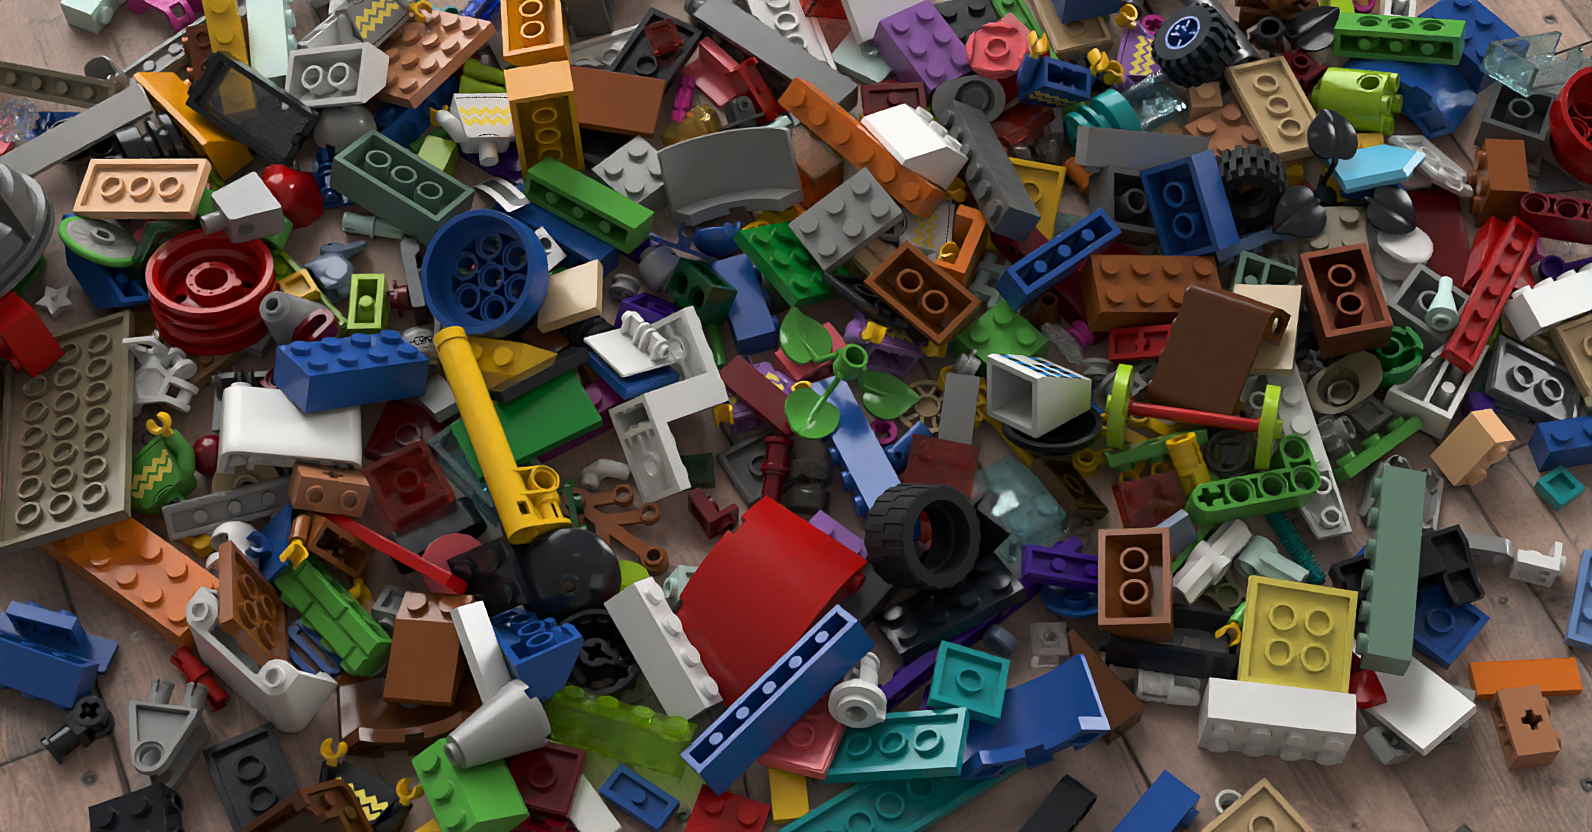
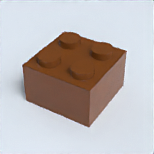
M1485 138L1481 150L1476 151L1474 168L1468 171V180L1466 182V185L1468 184L1472 187L1474 193L1470 197L1469 213L1474 215L1475 227L1481 228L1492 215L1506 223L1513 215L1517 217L1522 197L1530 192L1524 140Z

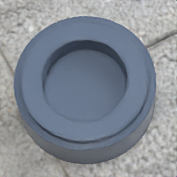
M990 624L982 635L986 645L1001 656H1011L1018 647L1016 638L1000 625Z

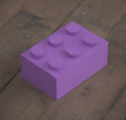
M930 0L921 1L878 22L872 40L873 45L902 83L923 82L926 108L932 103V97L936 88L943 82L953 78L977 75L967 62L966 47Z

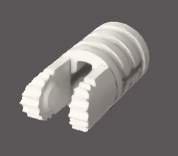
M1143 669L1136 671L1134 695L1139 700L1182 706H1196L1201 703V696L1198 690L1200 681L1198 678L1151 670L1145 671Z

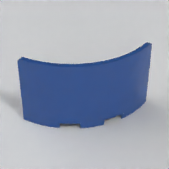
M1350 57L1342 67L1399 73L1400 84L1397 94L1403 96L1401 112L1419 127L1428 140L1455 132L1477 102V96L1470 84L1452 65Z
M1076 654L1050 672L1026 683L1006 689L1001 717L997 726L970 719L961 769L963 781L1005 776L1004 769L1026 764L1028 770L1055 761L1053 754L1070 746H1073L1074 750L1078 751L1111 730L1085 656L1083 654Z

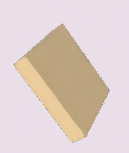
M598 259L549 276L547 296L543 305L538 310L537 327L542 333H547L602 314L603 266Z

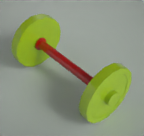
M1119 364L1114 379L1112 395L1108 394L1105 414L1108 415L1107 447L1122 449L1131 415L1255 433V436L1258 437L1255 469L1269 471L1274 440H1281L1284 421L1278 419L1281 398L1280 386L1267 385L1262 415L1258 416V419L1134 402L1132 398L1134 366Z

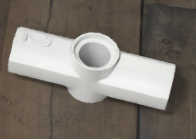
M1238 518L1225 521L1207 542L1202 540L1193 549L1185 562V566L1173 577V603L1191 606L1210 584L1216 585L1230 568L1232 560L1251 540L1252 534L1245 523Z

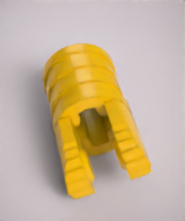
M1194 432L1183 433L1166 441L1176 475L1186 497L1191 496L1193 490L1198 485L1211 482Z

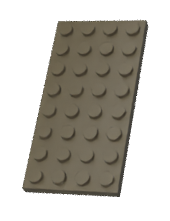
M130 309L52 333L65 354L35 378H32L24 370L18 373L6 360L0 440V558L131 518L135 354L122 345V339L135 337V316Z

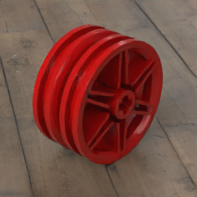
M202 228L181 233L166 241L149 259L146 266L145 279L155 326L160 336L171 346L181 348L184 352L196 355H224L243 350L257 343L269 332L260 315L259 308L263 298L271 292L278 291L271 252L259 238L236 244L232 243L224 230L206 235Z

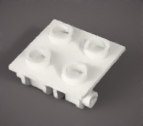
M626 311L622 315L621 328L585 337L583 340L622 378L670 365L677 361L670 354V342L658 334V331L652 328L649 323L644 322L635 311Z

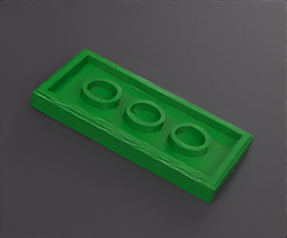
M572 369L508 403L498 402L493 404L517 466L603 426L601 416ZM461 419L449 425L453 437L479 483L486 482L463 420Z

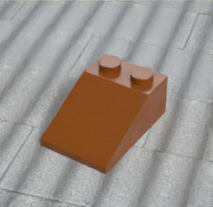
M406 591L395 619L383 695L385 702L453 707L468 662L449 611L460 606L475 603L473 595Z

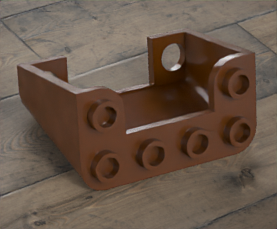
M1198 280L1193 282L1184 292L1183 303L1177 317L1172 322L1171 333L1165 348L1159 355L1156 371L1152 380L1147 385L1146 395L1149 403L1237 416L1240 412V417L1251 418L1254 409L1240 401L1239 398L1262 340L1265 339L1272 345L1279 347L1291 315L1283 309ZM1277 318V327L1275 331L1272 333V325L1274 320ZM1191 424L1241 441L1245 431Z

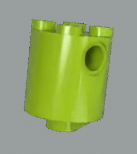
M1330 67L1314 86L1311 105L1313 109L1318 110V113L1321 109H1329L1339 113L1350 122L1357 133H1383L1385 136H1392L1395 125L1394 115L1401 112L1403 105V96L1397 94L1400 75L1399 73Z

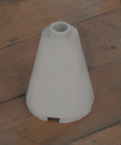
M274 291L263 298L259 311L276 345L282 346L291 344L295 328L312 312L318 309H330L314 301L281 291ZM340 331L337 333V335H336L334 338H338V337H339Z
M519 679L508 682L447 736V745L444 746V751L452 765L458 764L461 768L466 769L539 749L550 743V740L545 738L551 734L548 717L538 698L530 699L524 692V690L529 688L526 683Z

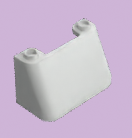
M235 382L231 384V387L225 388L222 396L217 473L234 474L235 467L246 464V470H253L254 465L293 468L295 461L361 470V405L305 413L280 389L252 387V385L245 382Z
M200 586L186 607V618L203 662L267 721L271 722L276 729L287 733L300 732L314 717L338 683L325 672L320 671L314 675L299 671L290 663L281 659L268 661L259 669L257 662L249 654L246 655L241 651L238 642L230 634H225L220 628L217 619L218 614H220V600L217 591Z

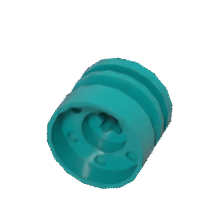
M1108 89L1091 99L1090 108L1086 105L1080 106L1076 112L1068 113L1062 120L1067 140L1075 153L1078 126L1143 131L1141 123L1129 102L1114 89Z

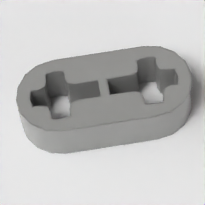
M1464 532L1469 541L1473 564L1506 567L1513 563L1514 544L1512 541L1502 537Z

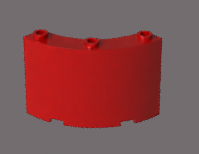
M767 495L741 516L743 524L735 533L728 530L721 537L678 597L684 602L676 616L680 619L682 629L691 645L699 652L700 660L707 673L717 683L718 692L723 699L721 703L727 707L736 702L837 604L839 605L851 593L856 594L866 580V576L863 575L868 564L866 559Z

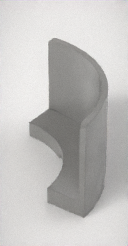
M749 127L711 133L673 144L659 150L657 153L673 223L693 227L702 222L729 215V208L745 206L746 211H783L804 200L789 129L785 127Z

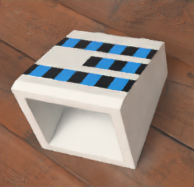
M990 354L987 356V415L1037 439L1091 409L1092 380L1042 357Z

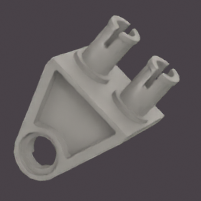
M153 678L147 701L130 700L128 706L131 761L136 771L142 774L145 787L153 785L152 779L155 774L159 776L166 770H170L172 772L171 778L165 785L177 791L201 756L202 750L210 742L211 734L202 717L210 689L201 683H197V688L194 689L195 683L190 682L186 685L182 706L168 705L175 684L170 680L162 679L160 685V679Z

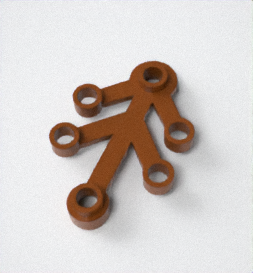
M619 484L612 492L590 494L584 488L572 487L574 495L581 494L584 514L578 515L580 525H584V519H586L595 526L596 535L602 538L610 547L611 537L641 558V565L647 569L650 576H660L667 571L669 560L665 549L655 545L649 547L621 527L637 524L655 525L660 520V512L656 504L647 502L641 505L639 510L603 514L596 508L615 504L619 507L630 506L634 501L632 488L627 484ZM564 491L560 496V509L562 514L571 521L566 491ZM622 492L629 494L625 499L617 497ZM647 511L655 512L653 517L647 518L643 516ZM657 554L660 556L657 561L648 560V557Z

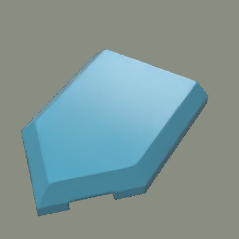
M1385 144L1357 149L1355 156L1349 160L1338 158V165L1333 171L1332 176L1346 194L1377 188L1378 186L1402 183L1409 180L1413 175L1414 168L1420 166L1425 161L1426 155L1418 151ZM1332 158L1327 160L1323 159V164L1328 169L1331 165Z

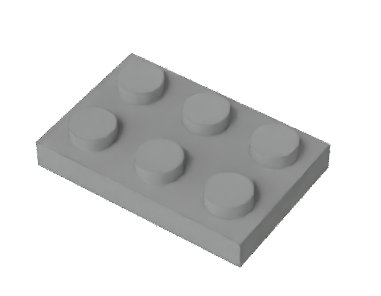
M865 167L790 222L788 227L824 273H831L905 218L898 205Z

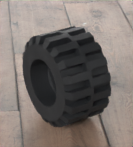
M1241 144L1235 146V150L1230 151L1226 149L1222 151V157L1216 156L1215 159L1236 230L1239 231L1240 228H1245V231H1252L1254 227H1258L1260 230L1265 228L1268 222L1273 224L1277 203L1282 194L1288 189L1287 171L1283 160L1279 161V155L1275 152L1269 154V148L1264 146L1260 149L1256 148V144H1249L1245 148H1242ZM1244 185L1258 186L1241 195L1235 190Z

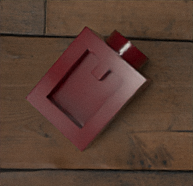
M700 487L688 493V510L709 540L718 535L723 536L728 530L732 531L739 523V508L735 503L719 510L712 496L706 497Z

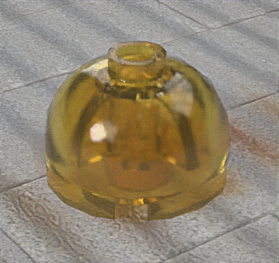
M704 104L686 112V118L679 123L676 120L670 123L661 132L659 138L664 147H668L695 137L721 132L722 123L715 109L710 104Z

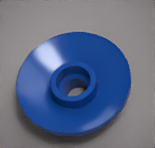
M1044 584L1041 588L1043 604L1056 614L1070 618H1089L1098 615V593Z

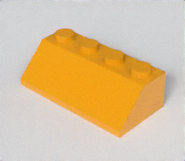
M500 0L503 57L506 62L518 67L543 64V61L559 62L568 60L569 65L572 64L569 25L566 20V5H562L560 0Z
M137 72L133 75L135 81L142 85L155 114L164 110L170 120L177 125L186 145L200 159H207L212 166L211 169L223 182L253 160L248 146L185 104L189 98L187 91L192 84L188 79L182 81L174 72Z

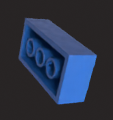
M383 330L381 333L369 335L356 333L351 337L345 338L325 337L321 341L313 342L294 341L290 345L277 346L273 383L305 413L425 395L430 359L422 354L417 347L401 338V334L394 330Z

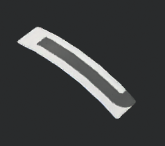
M491 177L472 186L492 196L507 212H512L530 203L526 196L515 186L499 177Z

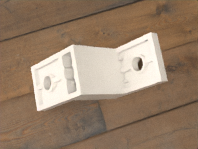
M693 306L681 309L651 324L652 328L658 331V334L670 342V354L677 360L676 363L670 364V366L680 374L679 382L642 394L608 410L643 503L654 502L691 487L688 472L681 461L676 448L675 438L670 432L668 425L729 401L725 384L719 375L713 353L703 333L701 321Z

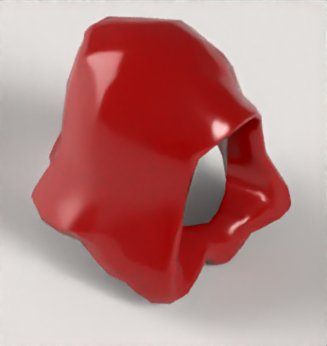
M273 164L264 169L261 180L282 206L283 216L292 222V230L308 227L313 221L321 217L324 209L323 199L320 193V186L313 173L294 170L282 164Z

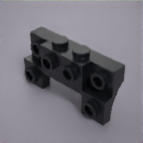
M1459 524L1422 535L1417 592L1439 586L1451 609L1481 600L1486 594L1472 561L1469 541ZM1364 554L1334 563L1328 572L1335 588L1358 592L1354 629L1355 640H1357L1359 633H1363L1364 623L1358 621L1360 604L1362 600L1366 601L1367 591L1361 590L1364 570L1369 569L1370 562L1369 559H1364Z

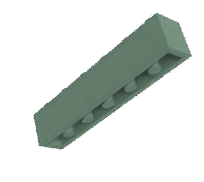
M1384 465L1379 478L1373 477L1370 497L1375 498V507L1370 508L1367 519V528L1372 529V538L1367 539L1364 551V559H1369L1370 562L1369 569L1364 570L1361 590L1367 591L1366 601L1362 600L1358 615V621L1363 622L1364 627L1363 633L1358 634L1355 654L1361 655L1360 669L1404 676L1412 661L1427 472Z

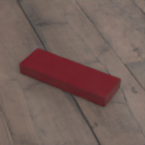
M740 355L719 371L725 388L731 395L781 437L790 439L795 435L785 415L784 406L788 397L786 393Z

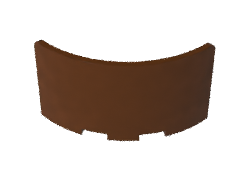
M469 664L466 667L453 707L423 705L418 709L408 710L401 707L399 703L384 701L386 677H361L341 674L336 678L338 683L336 691L339 743L344 741L347 744L348 751L346 755L384 758V751L407 750L408 756L419 755L439 739L447 738L452 731L483 705Z

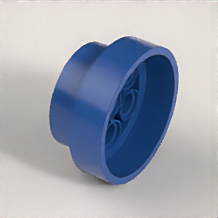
M475 209L453 217L434 235L423 258L421 286L425 302L431 313L440 323L446 327L460 326L464 328L468 336L497 339L517 331L536 315L547 296L549 288L548 261L540 239L526 224L499 211ZM499 243V248L494 254L495 246ZM526 253V259L521 265V258ZM473 264H475V269L472 272V274H470L471 267L473 266ZM501 275V281L496 285L497 279ZM477 295V302H476V304L473 306V305H472L473 299H474L475 296ZM504 306V312L499 318V311Z

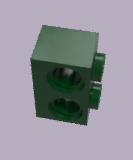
M683 257L679 258L665 290L675 300L674 304L680 309L693 306L702 326H708L709 323L723 326L738 293L730 283L706 262Z

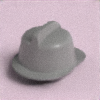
M980 75L953 78L943 82L936 88L932 97V110L934 116L939 120L940 114L953 99L983 110L988 121L991 122L1002 113L1006 96L1002 85L996 79L993 80Z

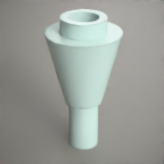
M1447 276L1439 279L1438 292L1425 315L1426 324L1439 331L1451 330L1459 323V316L1452 295L1453 280Z

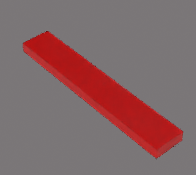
M1514 215L1507 221L1459 316L1458 325L1453 328L1440 354L1441 357L1467 374L1474 369L1540 235V232Z
M310 511L327 518L362 542L460 595H464L469 586L461 578L343 514Z

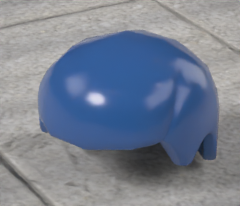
M737 221L733 225L727 222L723 227H709L695 231L693 237L695 247L701 253L715 258L730 255L739 249V246L733 239L738 231L742 230L741 221Z

